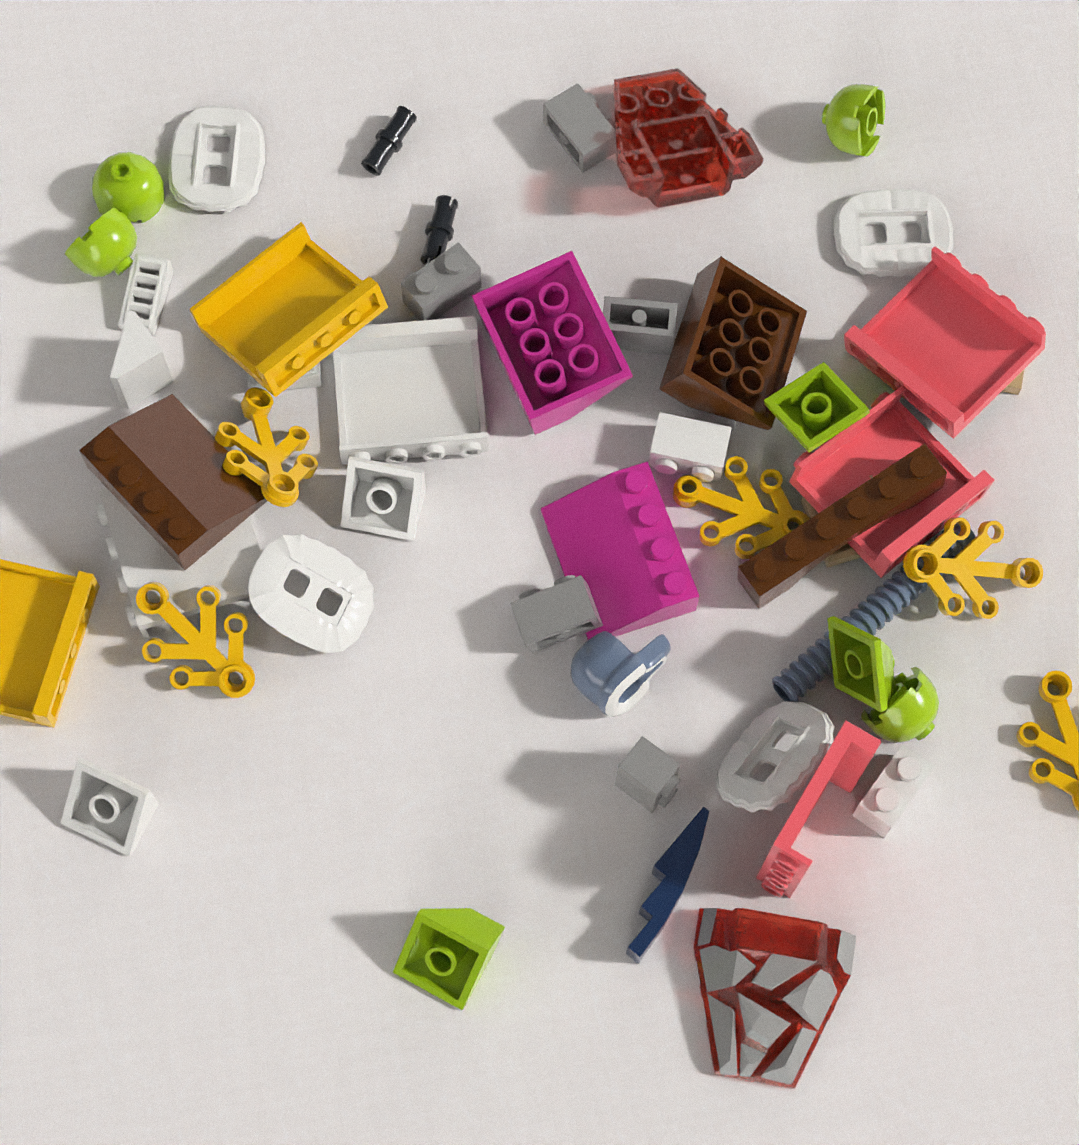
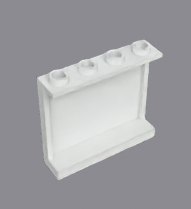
M476 316L365 325L333 351L340 440L339 452L342 464H348L350 456L398 464L407 461L408 458L423 457L426 460H438L445 455L453 454L474 457L482 452L489 451Z
M107 488L99 490L102 503L96 505L102 526L109 525L112 537L105 538L111 559L118 558L121 566V571L115 572L121 593L128 592L131 605L125 606L131 628L138 627L143 638L149 637L148 628L167 623L158 613L146 614L137 606L136 594L148 582L154 581L163 584L169 592V602L185 617L200 613V606L197 604L196 595L205 585H213L219 589L221 600L216 607L249 598V578L257 559L261 555L250 516L184 571ZM155 590L148 591L147 597L150 602H160L161 596L159 592ZM204 591L202 599L205 603L212 604L215 602V595L211 591Z

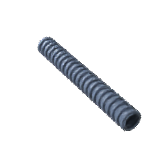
M956 523L953 528L956 535H959L961 531L959 523ZM970 529V534L966 539L957 540L940 558L953 559L976 537L974 532ZM937 535V536L934 538L933 542H934L940 535ZM919 557L917 567L921 570L924 566V561ZM901 566L900 572H894L892 579L884 581V587H877L875 594L872 593L867 596V602L861 601L858 604V609L854 608L850 611V617L844 616L841 620L874 636L876 635V629L881 630L884 628L885 622L893 620V614H900L902 607H908L910 600H916L919 593L925 592L927 590V583L912 581L906 575L903 566ZM829 631L824 633V639L819 638L816 640V646H809L807 648V654H800L798 662L792 661L789 664L790 669H783L781 677L775 676L772 679L774 690L784 701L799 702V696L805 697L808 693L807 689L813 690L816 687V681L822 682L825 679L824 674L829 675L833 672Z

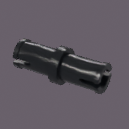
M398 106L385 129L378 131L375 136L377 141L365 159L362 160L361 165L368 172L380 176L393 153L399 152L402 148V140L412 124L415 123L416 115L408 108Z
M440 195L436 198L432 220L427 223L425 229L427 239L423 254L421 255V262L424 265L427 263L428 258H430L429 262L444 253L448 242L453 239L454 229L452 224L456 209L458 208V201L453 199L451 206H449L451 196Z

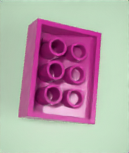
M573 251L472 295L478 315L535 435L571 419L633 377Z
M648 461L612 472L541 508L542 517L564 576L575 575V577L581 575L589 585L603 626L585 632L587 640L604 631L616 637L696 611L700 596Z

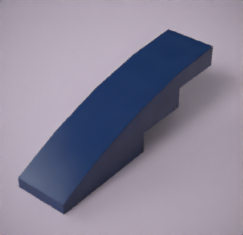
M704 806L653 866L651 874L661 882L641 905L639 914L648 923L627 947L626 954L637 964L662 932L683 894L700 851L710 812Z

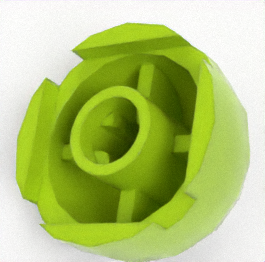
M852 84L842 88L834 95L830 104L825 105L822 113V123L826 125L827 135L836 148L848 154L865 157L873 153L880 139L878 135L873 136L877 124L884 125L886 103L883 90L872 85Z
M119 152L107 157L97 167L92 177V195L101 215L114 207H118L130 222L141 220L144 223L159 212L165 200L164 183L156 166L146 157L132 152Z
M114 207L88 227L89 231L82 238L78 237L65 252L69 260L88 275L104 277L115 272L119 276L133 264L134 260L130 256L137 247L136 231L127 216L118 207Z
M911 668L914 674L906 677L903 672L894 677L895 686L886 711L879 712L873 708L870 713L865 709L861 713V720L880 738L893 743L907 742L913 738L919 741L928 736L934 729L933 720L938 713L939 698L935 686L920 668Z

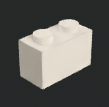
M659 412L648 464L664 474H675L678 472L698 478L701 482L720 481L732 427Z
M902 744L852 815L885 838L935 766L908 746Z

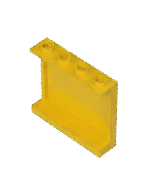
M300 222L189 310L199 329L208 339L274 397H277L387 309L388 305L379 284L370 276L363 281L313 242L304 224Z
M0 559V715L55 727L100 588L94 574L78 571L77 577Z

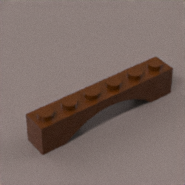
M924 443L739 565L737 580L758 609L762 608L789 590L814 567L855 537L880 522L916 506L943 488L947 471Z

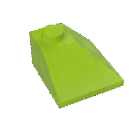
M822 362L764 400L765 406L808 452L813 451L870 413L869 408L825 362Z
M835 616L827 618L835 688L879 712L886 711L895 686L893 670L895 661L892 650L881 639Z
M471 908L420 909L393 973L463 1010L490 962L505 926Z

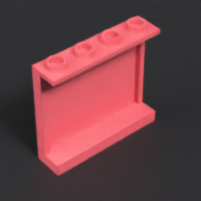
M934 246L931 249L932 261L861 330L853 325L844 334L845 348L849 354L893 390H897L902 386L905 389L902 397L954 439L1045 349L1046 332L1037 319L1031 316L1027 318L1019 312L1011 299L1005 295L999 296L992 291L988 283L976 273L970 274L965 270L953 254L949 252L943 253Z
M902 386L891 394L887 391L882 393L872 403V409L869 410L870 413L820 445V448L815 452L805 451L793 464L796 469L789 480L790 484L820 513L870 480L871 475L873 477L924 443L947 471L943 488L916 506L880 522L848 542L880 578L899 565L911 547L924 545L944 529L948 519L958 518L983 498L995 481L985 470L973 477L899 401L905 391Z
M845 720L775 840L756 877L762 881L761 887L777 897H782L783 894L789 898L792 896L812 863V860L791 848L792 844L828 782L830 781L851 793L882 742L881 740Z

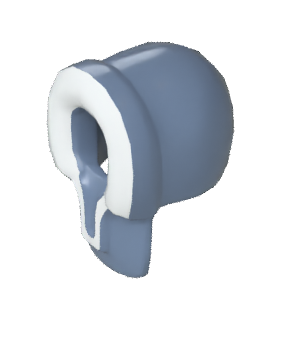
M606 631L598 633L585 642L575 653L570 673L572 682L587 699L599 707L603 714L608 717L620 716L629 711L645 696L649 690V680L666 663V657L671 650L670 643L665 635L661 634L637 654H634L611 633Z

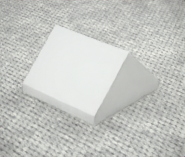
M129 310L110 374V380L122 408L128 409L173 383L163 351L136 312Z
M350 456L348 459L340 527L414 541L426 491L424 470Z
M80 758L75 766L60 824L130 856L159 803L150 790Z

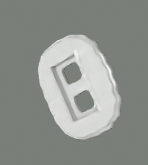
M206 106L192 110L180 120L173 135L168 166L169 188L178 203L185 204L193 211L205 210L209 212L218 210L231 212L236 207L248 205L251 198L258 194L259 183L263 178V167L265 165L264 131L256 118L247 111L235 107ZM212 136L230 138L229 150L225 153L207 151L208 139ZM208 167L227 169L226 181L223 184L205 183L203 181L205 169Z
M904 189L864 191L852 195L842 202L833 218L836 251L843 257L847 267L856 269L862 275L874 274L879 277L893 276L896 278L905 275L916 276L932 261L931 249L934 246L943 253H951L953 249V226L946 206L932 194L922 191ZM918 224L922 240L920 242H904L901 239L900 225ZM883 225L885 227L886 242L868 243L866 241L865 226Z
M302 534L282 535L266 545L257 559L249 578V599L258 616L288 638L324 653L341 652L358 641L374 608L372 599L374 587L367 579L365 570L356 566L350 558L341 555L336 548L326 546L321 541L309 539ZM291 570H295L308 578V585L301 598L295 597L283 588L284 582ZM323 589H329L341 598V603L334 616H329L316 607Z
M783 701L776 706L768 707L762 715L754 718L749 728L742 732L739 740L732 745L728 755L723 758L716 775V786L722 799L730 802L735 807H742L751 813L759 809L772 811L779 803L789 802L794 791L804 788L807 778L815 774L818 764L822 762L826 755V749L834 741L832 733L835 726L828 715L806 703ZM785 734L797 736V740L788 752L775 749L776 744ZM768 763L775 766V769L765 782L752 778L762 764Z

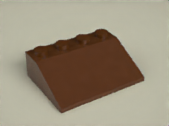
M722 256L697 273L659 390L687 407L761 429H771L776 416L765 406L764 400L785 387L807 310Z
M173 394L108 426L79 450L87 468L184 571L267 502L261 492L260 485L244 474L234 476L223 469L222 464L228 451L215 440V437Z

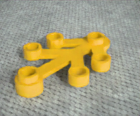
M253 387L246 391L241 402V409L243 415L252 421L258 443L243 434L238 426L231 422H222L215 433V440L224 447L237 446L263 464L266 472L248 461L247 456L239 450H230L226 454L222 466L227 473L234 476L244 474L260 485L264 498L271 504L279 507H289L298 499V483L302 479L313 477L318 467V462L309 454H300L290 471L283 472L281 464L294 451H302L306 447L310 435L303 427L292 426L285 439L275 446L267 419L274 403L273 397L266 390Z
M733 456L727 460L724 473L733 482L741 500L705 488L698 478L691 475H684L676 480L672 495L674 501L684 508H692L700 502L736 515L720 523L707 521L701 526L699 539L706 546H715L721 539L756 524L771 528L755 537L751 534H742L737 538L734 546L736 555L741 559H750L756 552L767 548L791 532L787 526L788 523L796 522L800 526L810 518L802 511L792 509L781 487L783 482L782 475L775 469H767L761 474L759 486L764 493L769 494L777 513L764 509L746 475L747 462L742 457ZM731 465H739L742 468V472L733 473L729 467ZM773 477L776 479L777 485L769 486L765 483L764 479ZM691 484L694 486L695 491L686 493L682 490V486ZM707 529H713L717 532L718 536L711 539L706 537L704 532ZM742 542H748L752 545L753 549L751 551H743L739 545Z
M950 518L944 525V532L929 546L915 545L906 552L903 560V568L908 578L914 582L927 583L939 599L938 608L942 614L946 616L960 615L964 610L965 602L961 595L951 591L939 573L953 575L972 600L974 615L982 619L995 617L998 613L999 605L995 598L987 595L974 576L1010 579L1015 586L1020 588H1033L1041 582L1043 568L1040 562L1034 558H1018L1012 564L974 561L992 543H998L1003 539L1004 527L998 521H984L978 528V535L953 559L940 558L957 540H964L970 534V524L965 518ZM956 523H959L961 527L959 535H956L953 530ZM990 526L994 528L995 532L992 538L987 533ZM919 557L924 561V566L921 570L917 567ZM1021 566L1025 569V576L1022 579L1020 577ZM951 598L955 601V607L952 611L948 608V601ZM984 601H987L989 605V609L986 614L982 611V604Z
M154 581L144 584L136 594V603L139 609L146 614L158 613L188 642L165 643L159 638H151L142 648V655L145 660L151 663L159 662L162 659L206 660L215 670L193 671L187 665H178L170 674L171 685L179 690L187 689L189 686H218L221 692L228 697L240 698L247 695L255 684L254 670L244 661V633L248 628L247 617L243 613L233 612L224 621V630L229 634L227 659L216 648V606L221 600V593L217 587L205 585L196 595L197 604L200 606L199 631L169 602V592L163 584ZM155 590L159 592L161 596L160 602H150L147 597L148 591ZM204 591L213 592L215 602L212 604L205 603L202 599V593ZM232 618H238L242 621L243 628L235 631L231 629L229 621ZM150 644L158 645L161 648V655L157 657L150 655L148 646ZM184 671L187 673L189 681L187 683H179L175 678L176 672ZM230 673H241L243 682L240 684L231 682Z
M1050 671L1040 681L1038 690L1042 699L1051 703L1064 743L1043 732L1040 726L1034 722L1024 723L1018 729L1016 737L1022 746L1028 748L1037 746L1073 767L1076 779L1054 769V765L1050 760L1039 758L1030 766L1029 776L1038 784L1048 782L1072 795L1073 805L1079 811V733L1066 699L1072 692V681L1064 672ZM1050 684L1056 685L1059 689V695L1050 694L1047 686ZM1025 729L1032 730L1036 736L1035 740L1026 739L1023 731ZM1037 765H1042L1047 769L1048 775L1046 777L1037 774L1035 769Z

